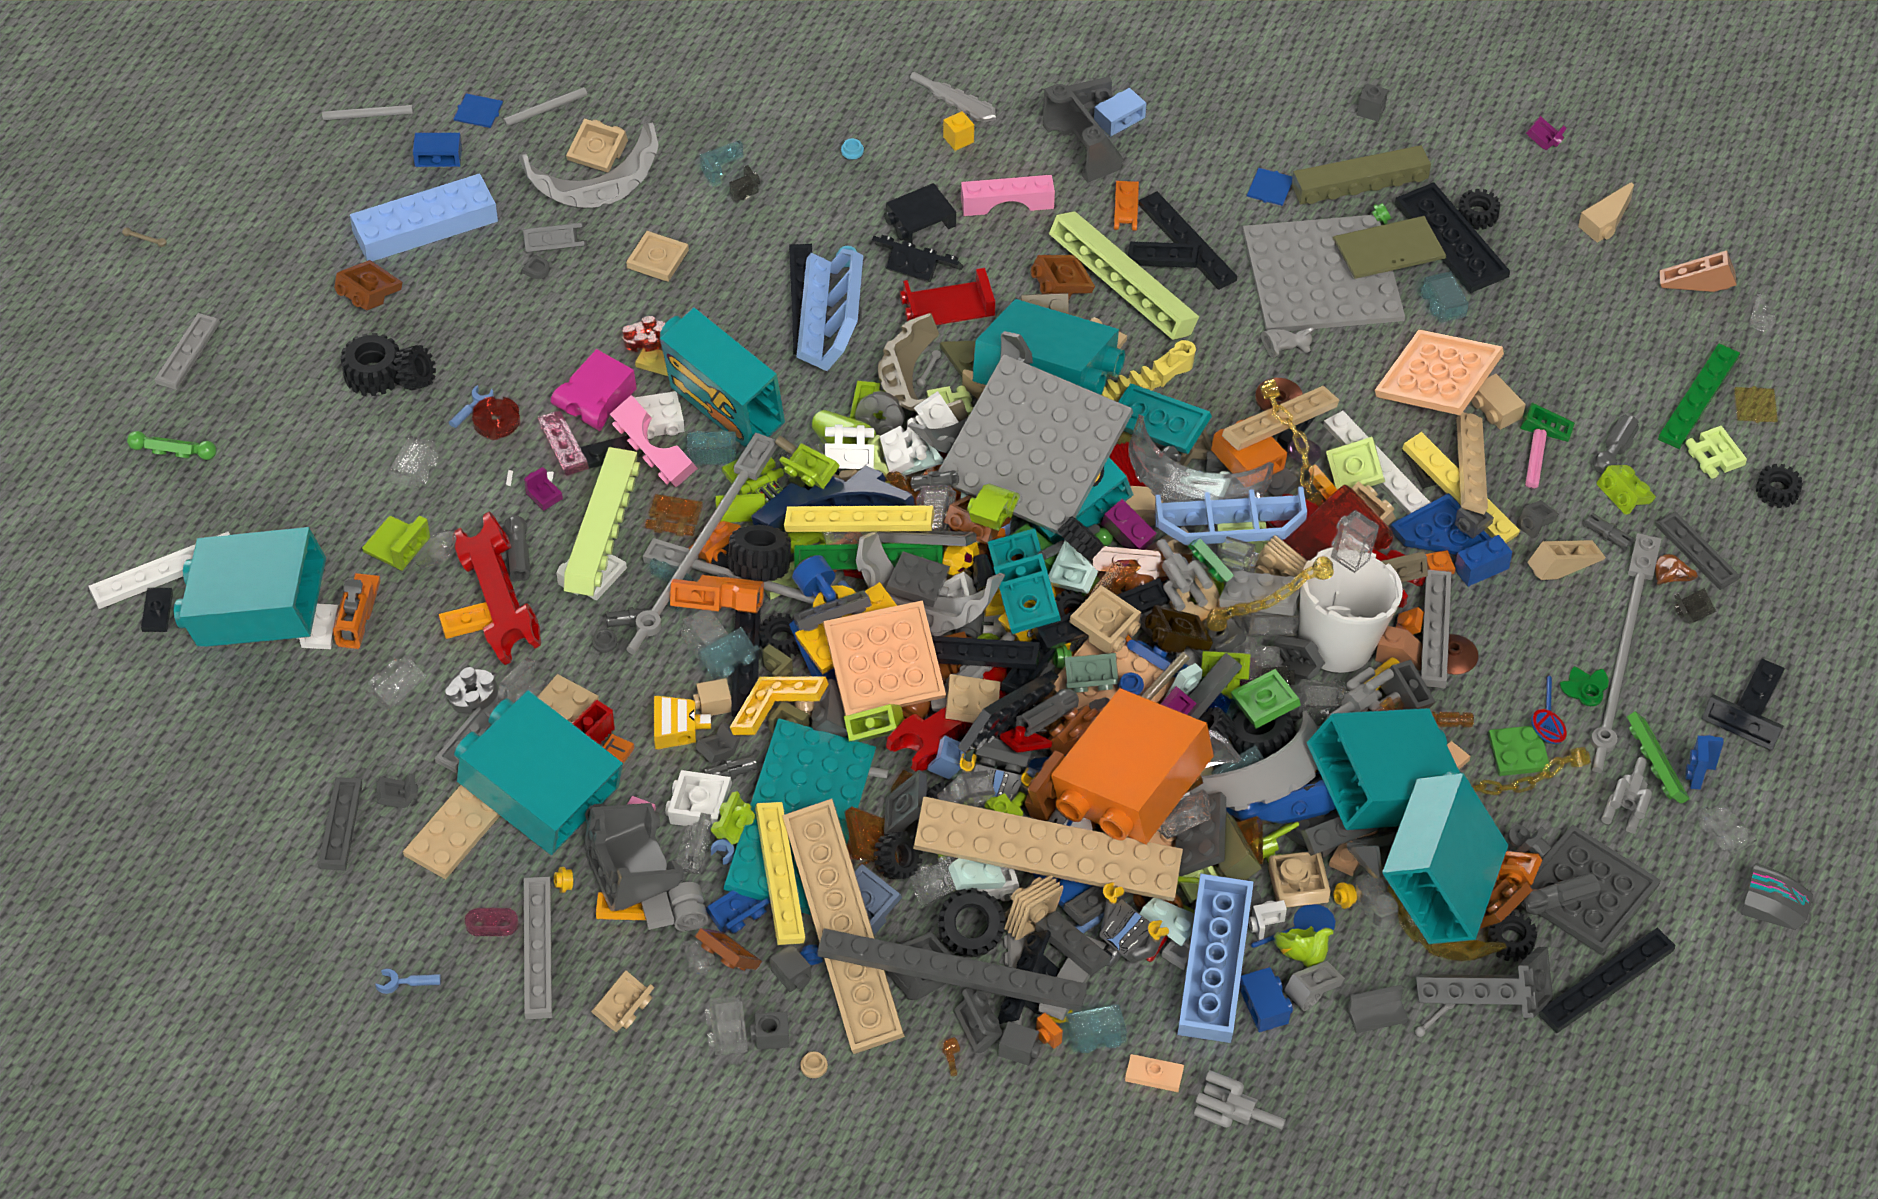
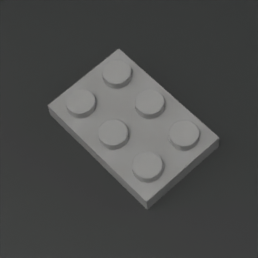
M1232 570L1234 576L1226 583L1219 598L1220 607L1293 616L1300 601L1301 578Z

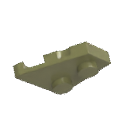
M976 341L941 342L940 348L961 377L964 369L973 371Z

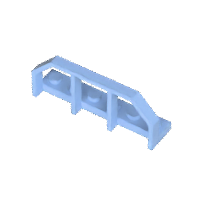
M843 248L832 262L813 253L806 260L797 358L825 371H828L844 353L858 321L863 265L862 254ZM850 260L849 271L828 294L830 273L838 274ZM847 292L846 301L825 324L827 305L833 307ZM841 326L833 346L822 357L824 335L831 338Z
M1298 487V495L1255 498L1254 489L1249 490V498L1211 500L1210 492H1205L1204 501L1161 503V496L1155 495L1156 527L1184 545H1189L1197 538H1201L1205 544L1269 541L1274 535L1285 540L1307 520L1303 487ZM1290 520L1282 528H1259V521ZM1252 522L1253 529L1215 531L1214 524ZM1208 524L1209 532L1187 533L1177 526Z

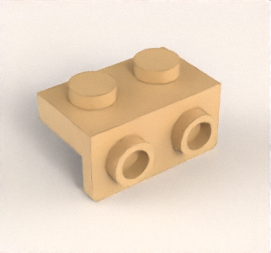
M625 970L591 1012L615 1032L622 1027L627 1029L637 1018L634 1012L638 1007L644 1009L653 998L649 994L655 987L651 984L645 987Z

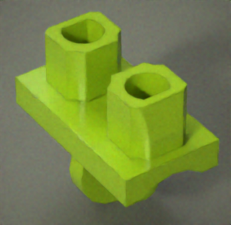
M736 791L731 793L728 802L721 804L719 809L720 821L714 822L711 827V832L718 839L726 838L731 844L738 843L745 825L752 824L755 819L751 805L745 803L741 799L739 792Z

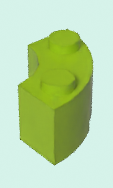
M990 483L983 485L977 497H972L968 504L967 511L969 512L971 522L999 531L1005 519L1012 517L1020 498L1019 493Z

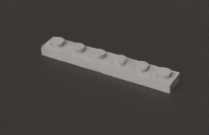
M1428 570V576H1426L1421 678L1427 687L1446 688L1451 594V572Z
M550 877L524 878L525 1020L552 1018Z

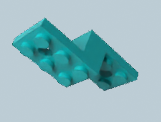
M1035 528L987 542L995 574H1005L999 589L1012 634L1061 621L1042 553L1038 554L1041 551ZM1016 554L1024 555L1023 559L1016 561L1011 560V558ZM1028 600L1037 602L1032 608L1024 607V603Z

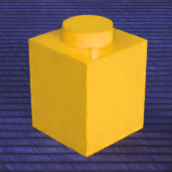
M963 111L943 119V138L955 151L974 143V124Z

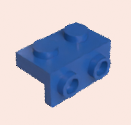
M1711 735L1697 736L1694 750L1691 749L1690 764L1686 765L1685 779L1690 780V789L1701 790L1706 770H1716L1724 743L1722 737Z
M732 890L707 906L706 911L719 931L724 933L731 931L734 934L746 926L744 921L752 917L753 920H756L767 912L765 907L770 901L768 898L761 901L743 896Z

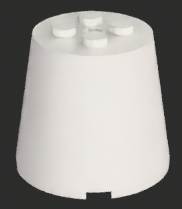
M1340 546L1327 548L1318 552L1317 556L1311 561H1307L1301 577L1298 639L1311 640L1317 645L1318 652L1325 661L1321 669L1345 673L1358 670L1369 661L1400 604L1403 589L1399 575L1389 563L1385 565L1376 559V554L1355 547Z

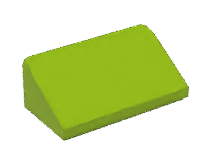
M763 493L737 495L721 521L751 522V516L765 505V495ZM725 495L716 496V509Z

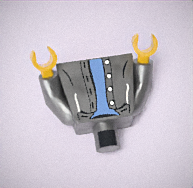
M964 753L961 755L959 765L962 769V783L967 798L972 802V806L986 809L984 804L988 799L995 796L998 797L1004 793L1010 801L1014 799L1018 792H1023L1026 796L1028 795L1027 789L1031 780L1034 779L1027 773L1029 768H1026L1024 773L1019 775L980 764L975 766L977 758L975 754H973L972 761L970 762L964 759Z
M1114 882L1106 884L1103 888V893L1107 899L1100 937L1109 944V947L1105 950L1111 956L1108 965L1113 967L1121 956H1124L1132 964L1155 956L1162 939L1169 934V929L1167 927L1160 928L1162 920L1149 922L1124 900L1121 899L1119 901L1117 897H1121L1124 894V889L1121 886L1114 889Z

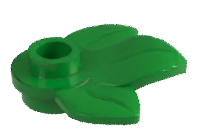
M1576 666L1570 672L1569 681L1560 682V687L1564 694L1571 698L1579 699L1582 704L1590 707L1597 706L1602 702L1603 692L1609 685L1608 676L1604 669H1599L1590 676Z

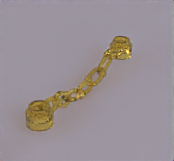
M1272 378L1264 381V384L1260 386L1263 397L1265 399L1270 398L1274 417L1282 424L1290 427L1297 451L1302 454L1304 465L1301 467L1300 484L1306 488L1309 496L1306 499L1324 510L1325 504L1319 491L1313 493L1310 487L1313 484L1314 468L1308 461L1307 453L1310 450V445L1304 432L1298 431L1292 422L1293 415L1282 405L1277 404L1275 398L1280 396V392L1275 380ZM1279 408L1289 416V418H1286V421L1277 414ZM1300 435L1303 437L1306 449L1299 446L1297 438L1299 439ZM1310 468V481L1308 483L1307 480L1304 481V470L1308 471Z
M1325 556L1318 557L1313 566L1303 570L1290 583L1262 600L1238 603L1223 610L1219 608L1212 609L1207 615L1208 628L1212 631H1222L1227 627L1228 619L1234 616L1247 615L1249 612L1253 613L1267 609L1293 594L1309 579L1314 577L1320 580L1331 578L1334 574L1332 561ZM1313 570V574L1309 575L1308 572ZM1302 577L1303 579L1295 586L1294 583ZM1287 588L1290 590L1289 592L1281 596L1280 592ZM1272 598L1275 599V601H1273V602H1271V603H1269V604L1266 603V601H1268V600H1270V599H1272ZM1259 604L1260 607L1252 609L1253 605ZM1238 607H1244L1245 611L1239 612ZM1231 610V614L1226 615L1225 612Z
M1585 747L1574 748L1570 750L1571 755L1552 759L1544 767L1543 772L1534 777L1527 776L1508 785H1502L1500 782L1492 780H1482L1480 784L1472 787L1475 792L1481 791L1490 795H1499L1502 791L1506 790L1521 793L1533 789L1537 782L1545 778H1553L1562 770L1566 763L1570 762L1571 767L1590 764L1589 751H1586ZM1556 762L1560 766L1551 774L1547 770ZM1527 780L1528 784H1532L1531 786L1523 789H1519L1520 785H1518V783ZM1485 783L1497 785L1495 787L1497 792L1485 790L1487 787Z

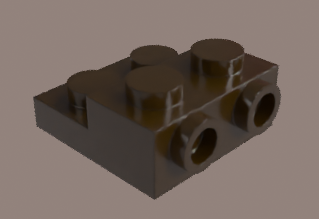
M1155 605L1152 612L1146 617L1145 626L1151 629L1153 642H1157L1159 647L1165 652L1182 653L1187 646L1194 650L1203 649L1209 651L1213 644L1199 615Z

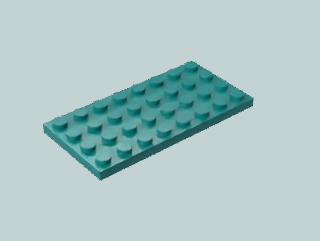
M778 718L750 804L751 810L755 814V819L752 824L745 825L723 890L730 892L733 890L740 895L761 901L768 898L770 901L755 811L757 803L782 802L785 815L832 799L847 844L876 746L859 741L851 742L848 738L816 731L811 727ZM789 840L800 909L802 913L811 915Z

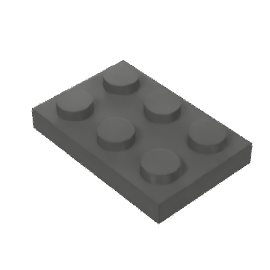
M1222 792L1177 807L1176 848L1183 849L1179 876H1184L1225 861L1226 796Z

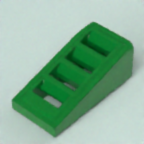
M1531 403L1524 414L1520 429L1533 433L1535 429H1544L1547 432L1546 436L1568 442L1575 423ZM1551 423H1555L1554 428L1551 427ZM1561 425L1565 426L1564 432L1559 430Z

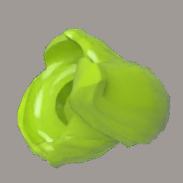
M1310 926L1306 930L1297 928L1291 929L1287 933L1277 932L1273 937L1276 947L1285 956L1301 961L1309 968L1325 960L1328 953L1329 936L1334 931L1324 927L1315 932L1313 927Z

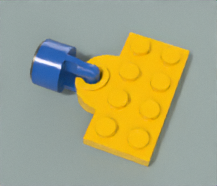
M810 556L800 562L793 571L792 578L803 594L807 597H815L813 608L856 593L852 588L843 585L830 586L835 579V572L823 556ZM879 582L865 591L870 598L872 606L867 607L862 613L894 607L897 604ZM850 613V614L844 615V616H842V617L851 616V615H855V614ZM823 623L818 624V627L814 630H799L795 632L796 639L822 674L834 668Z

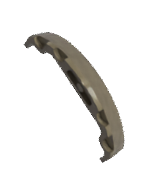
M931 313L905 323L901 327L902 331L885 345L883 349L884 355L878 364V376L884 392L895 396L901 407L916 412L914 407L927 399L918 400L914 392V365L925 348L939 336ZM962 399L947 404L958 422L968 417Z

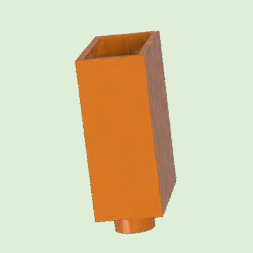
M1119 688L1051 774L1057 796V809L1071 821L1080 822L1083 818L1099 824L1106 834L1116 840L1122 841L1126 837H1130L1147 845L1214 757L1207 723Z

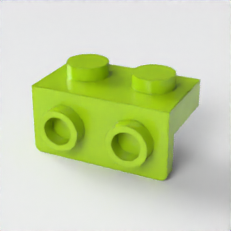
M802 443L790 459L783 456L779 459L784 465L783 470L793 478L799 476L808 486L813 487L816 485L824 489L840 467L835 460Z
M1609 465L1597 481V486L1625 515L1630 514L1636 505L1650 504L1656 498L1650 491V487L1635 475V471L1628 465Z

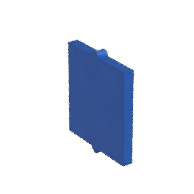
M466 94L461 105H458L454 121L491 128L495 118L499 116V110L503 101Z
M1258 168L1247 197L1262 200L1263 203L1269 202L1283 206L1292 185V176L1281 174L1278 171L1273 172Z

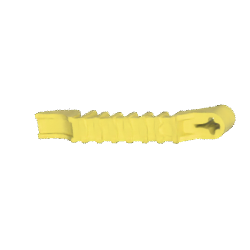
M1187 340L1177 342L1174 348L1154 361L1152 370L1147 366H1143L1141 374L1134 370L1130 371L1128 379L1123 375L1118 376L1117 383L1108 379L1101 395L1118 402L1130 383L1151 391L1157 387L1165 386L1175 375L1188 372L1193 368L1196 352L1195 345Z

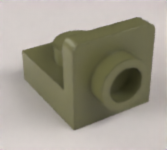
M769 644L763 650V661L766 669L772 673V677H792V659Z
M782 701L777 708H773L768 716L769 729L772 733H774L778 718L809 727V714L785 701Z

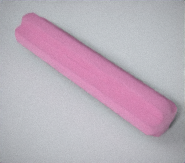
M1544 429L1534 430L1525 483L1529 488H1537L1539 485L1547 435Z

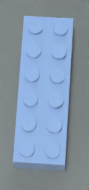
M480 173L350 214L353 234L367 261L382 259L498 222L496 203Z
M1200 874L1177 1035L1231 1043L1253 881Z

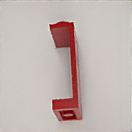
M985 268L976 269V282L911 292L908 280L903 281V291H900V300L902 305L906 304L907 306L905 308L907 322L928 313L932 314L936 325L995 316V298Z

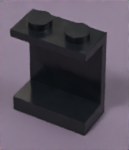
M934 183L886 202L885 220L889 226L893 225L900 240L913 244L914 232L941 221L948 229L956 227V211Z

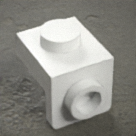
M1284 900L1277 902L1267 901L1261 905L1253 906L1252 917H1249L1248 923L1250 931L1252 933L1256 932L1258 940L1264 938L1265 925L1285 922L1287 909Z

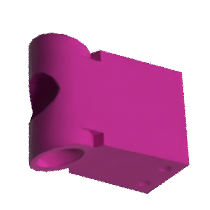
M596 349L570 377L569 382L560 385L553 392L551 403L575 417L581 415V420L584 423L601 431L610 413L637 390L634 370Z

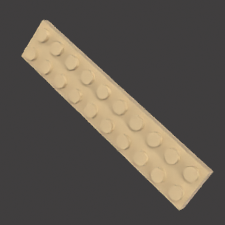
M559 674L553 678L538 696L539 699L570 723L595 700L599 701L598 695ZM460 785L404 849L403 854L410 860L446 879L500 815Z
M923 797L913 848L1045 876L1052 875L1055 878L1104 887L1106 884L1114 882V889L1121 886L1124 892L1168 901H1174L1183 850L1148 842L1146 845L1131 838L1120 841L1106 833L929 797Z
M829 799L782 815L819 942L824 928L875 939L833 800ZM824 958L853 1054L905 1037L885 970Z

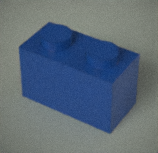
M415 133L413 146L415 167H460L462 154L460 133Z
M1497 535L1458 552L1455 571L1467 587L1509 569L1512 550L1500 535Z
M1271 967L1242 975L1239 990L1258 1032L1289 1024L1290 1014L1293 1013L1292 1004L1288 997H1284L1281 980L1278 976H1274Z

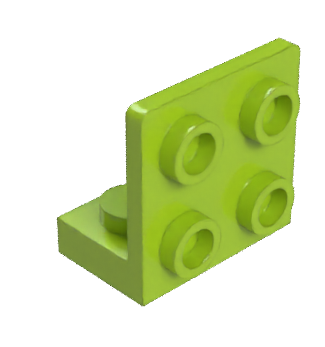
M419 515L413 523L407 524L395 517L389 516L362 547L363 552L403 571L430 539L428 520Z

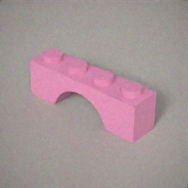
M1052 175L961 182L963 216L987 214L997 204L1007 201L1023 203L1030 211L1054 209L1055 190Z
M632 395L610 413L615 420L612 425L621 434L626 432L630 436L627 441L636 451L641 448L645 453L642 458L651 468L656 465L660 469L658 476L667 485L671 482L677 487L698 469L677 445L670 448H657L649 443L648 427L652 417Z

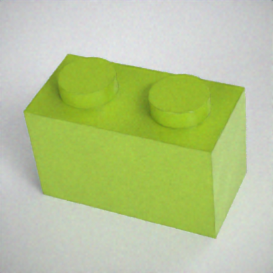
M889 704L844 716L849 741L863 742L891 734L904 720L902 707L896 704Z

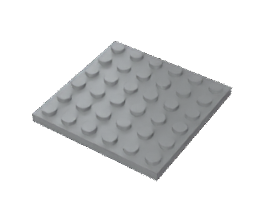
M1374 215L1243 226V235L1265 330L1283 329L1297 331L1311 327L1319 329L1404 321L1405 314L1393 270L1354 279L1333 240V236L1381 226L1380 221H1377Z
M1003 354L938 472L955 470V473L959 475V483L957 486L950 487L977 497L983 485L989 483L1019 493L1020 498L1013 515L1059 534L1058 530L1070 516L1076 518L1133 414V410L1126 405Z

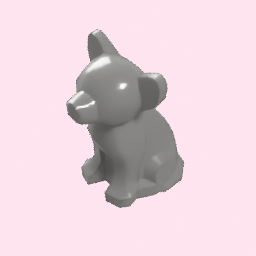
M1314 328L1301 330L1295 334L1283 329L1263 331L1261 339L1271 358L1278 356L1281 350H1292L1296 346L1304 353H1308L1311 351L1310 344L1312 342L1310 332Z

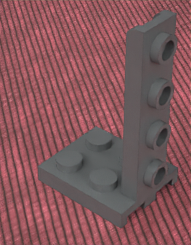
M1537 947L1518 965L1519 975H1418L1416 981L1419 1003L1522 1005L1523 1018H1534L1553 999L1548 947Z

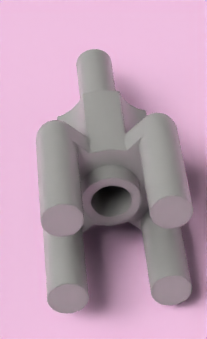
M1160 539L1157 542V546L1166 559L1162 564V568L1170 579L1164 584L1163 588L1176 610L1182 611L1186 607L1176 591L1178 588L1182 593L1190 591L1199 607L1207 605L1206 597L1194 581L1196 574L1204 589H1209L1213 585L1198 560L1188 563L1186 558L1182 557L1180 553H1173L1165 539Z
M1369 667L1349 680L1347 688L1350 692L1344 695V699L1341 701L1342 706L1332 713L1366 712L1369 709L1371 711H1384L1401 699L1398 692H1393L1379 701L1382 698V694L1376 690L1394 677L1393 671L1386 669L1374 677L1375 671Z
M1639 757L1631 775L1625 774L1623 778L1618 780L1614 793L1608 798L1601 819L1603 823L1610 824L1615 810L1623 806L1632 811L1626 831L1633 834L1636 833L1639 821L1645 817L1652 796V792L1650 789H1647L1648 784L1643 777L1647 764L1645 758Z
M1209 1070L1206 1081L1230 1089L1231 1092L1207 1083L1204 1089L1205 1094L1199 1093L1196 1103L1223 1114L1197 1105L1194 1116L1226 1128L1231 1126L1233 1120L1249 1125L1253 1118L1281 1130L1283 1129L1286 1119L1256 1108L1258 1100L1242 1094L1244 1089L1242 1082Z

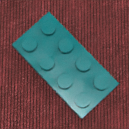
M1132 383L1129 384L1118 403L1126 405L1133 410V414L1123 431L1163 446H1173L1177 451L1189 454L1212 418L1210 411Z

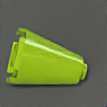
M827 410L816 413L812 419V429L824 444H835L834 437H825V427L843 425V427L857 428V425H864V428H872L865 422ZM843 437L842 444H856V437ZM864 438V444H867L870 438Z

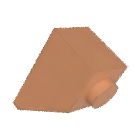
M1387 626L1378 643L1375 661L1384 663L1391 657L1397 659L1400 663L1411 660L1416 669L1421 671L1422 643L1408 630Z

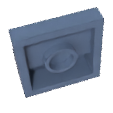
M861 864L855 871L875 935L887 922L885 917L902 899V896Z

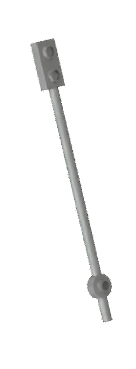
M758 433L754 434L734 465V473L738 474V476L652 610L643 611L636 617L637 633L627 647L629 653L635 654L646 636L656 635L661 630L660 614L670 600L671 581L673 579L683 580L747 478L757 480L778 447L775 444V439Z
M1639 533L1636 536L1628 575L1635 576L1604 719L1602 727L1595 729L1591 737V744L1596 749L1592 768L1594 772L1602 773L1606 753L1612 751L1617 744V734L1612 730L1644 581L1645 579H1653L1661 538Z
M653 538L642 557L644 563L676 572L690 549ZM698 556L686 574L688 575L693 568L716 576L726 574L729 578L742 579L734 575V572H731L728 568L697 560ZM772 581L764 582V590L811 604L815 600L814 596L807 597L799 589Z

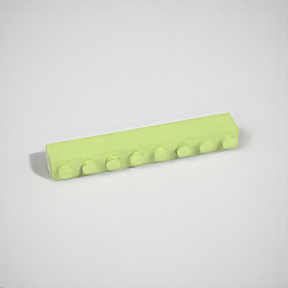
M1074 211L1056 215L1049 235L1172 340L1192 334L1199 319L1195 312Z
M612 447L608 448L565 570L564 591L594 596L596 587H601L603 580L602 570L606 571L609 557L607 555H612L614 547L613 538L617 539L619 533L618 523H622L624 519L625 509L623 508L629 505V492H633L635 486L634 476L638 477L640 472L637 452Z

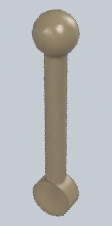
M128 227L122 230L124 236L131 235L156 243L159 247H164L167 244L164 238L155 239L133 232Z

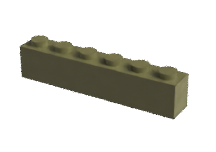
M1422 145L1293 171L1292 188L1300 205L1306 203L1314 204L1321 200H1334L1340 196L1358 195L1361 192L1370 190L1378 191L1389 186H1401L1404 183L1414 181L1422 182L1425 179H1429L1431 163Z

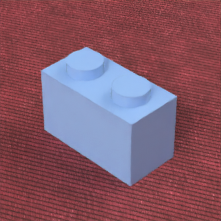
M1131 88L1117 93L1104 102H1100L1094 109V120L1110 137L1144 119L1146 116V102Z

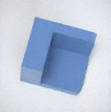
M944 736L940 740L937 757L928 764L927 770L947 779L954 776L961 769L959 763L961 755L964 753L958 748L961 742Z

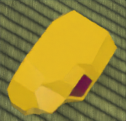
M975 542L968 546L948 545L944 553L943 564L950 566V575L960 574L972 566L974 563L973 558L979 555L978 543Z

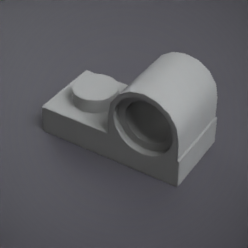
M1328 961L1293 973L1285 988V993L1303 1011L1309 1009L1308 1006L1310 1004L1313 1006L1319 1001L1324 992L1341 986L1345 978Z

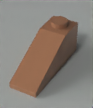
M1727 251L1659 270L1662 288L1715 292L1737 285L1735 269Z

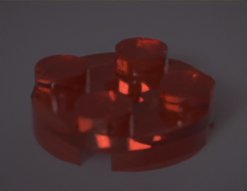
M646 316L641 322L623 327L622 333L625 348L632 352H638L637 348H645L646 352L661 348L660 332L665 322L656 320L654 316Z
M495 396L484 398L473 409V427L480 435L488 437L490 440L506 437L512 434L520 425L519 407L513 400L507 397H503V400L495 399ZM493 415L496 417L501 416L499 419H492Z

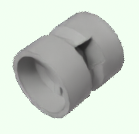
M683 882L669 890L668 897L671 909L673 910L674 925L677 930L682 932L696 930L707 924L708 916L705 904H703L704 899L701 886L698 883Z

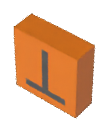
M612 734L603 748L624 764L634 750V743Z

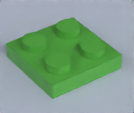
M1276 669L1231 691L1233 700L1255 728L1301 706L1298 696Z
M1533 726L1489 730L1488 737L1499 776L1550 770L1543 739L1535 732Z

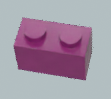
M1123 499L1105 513L1101 523L1124 548L1145 550L1153 543L1157 534Z

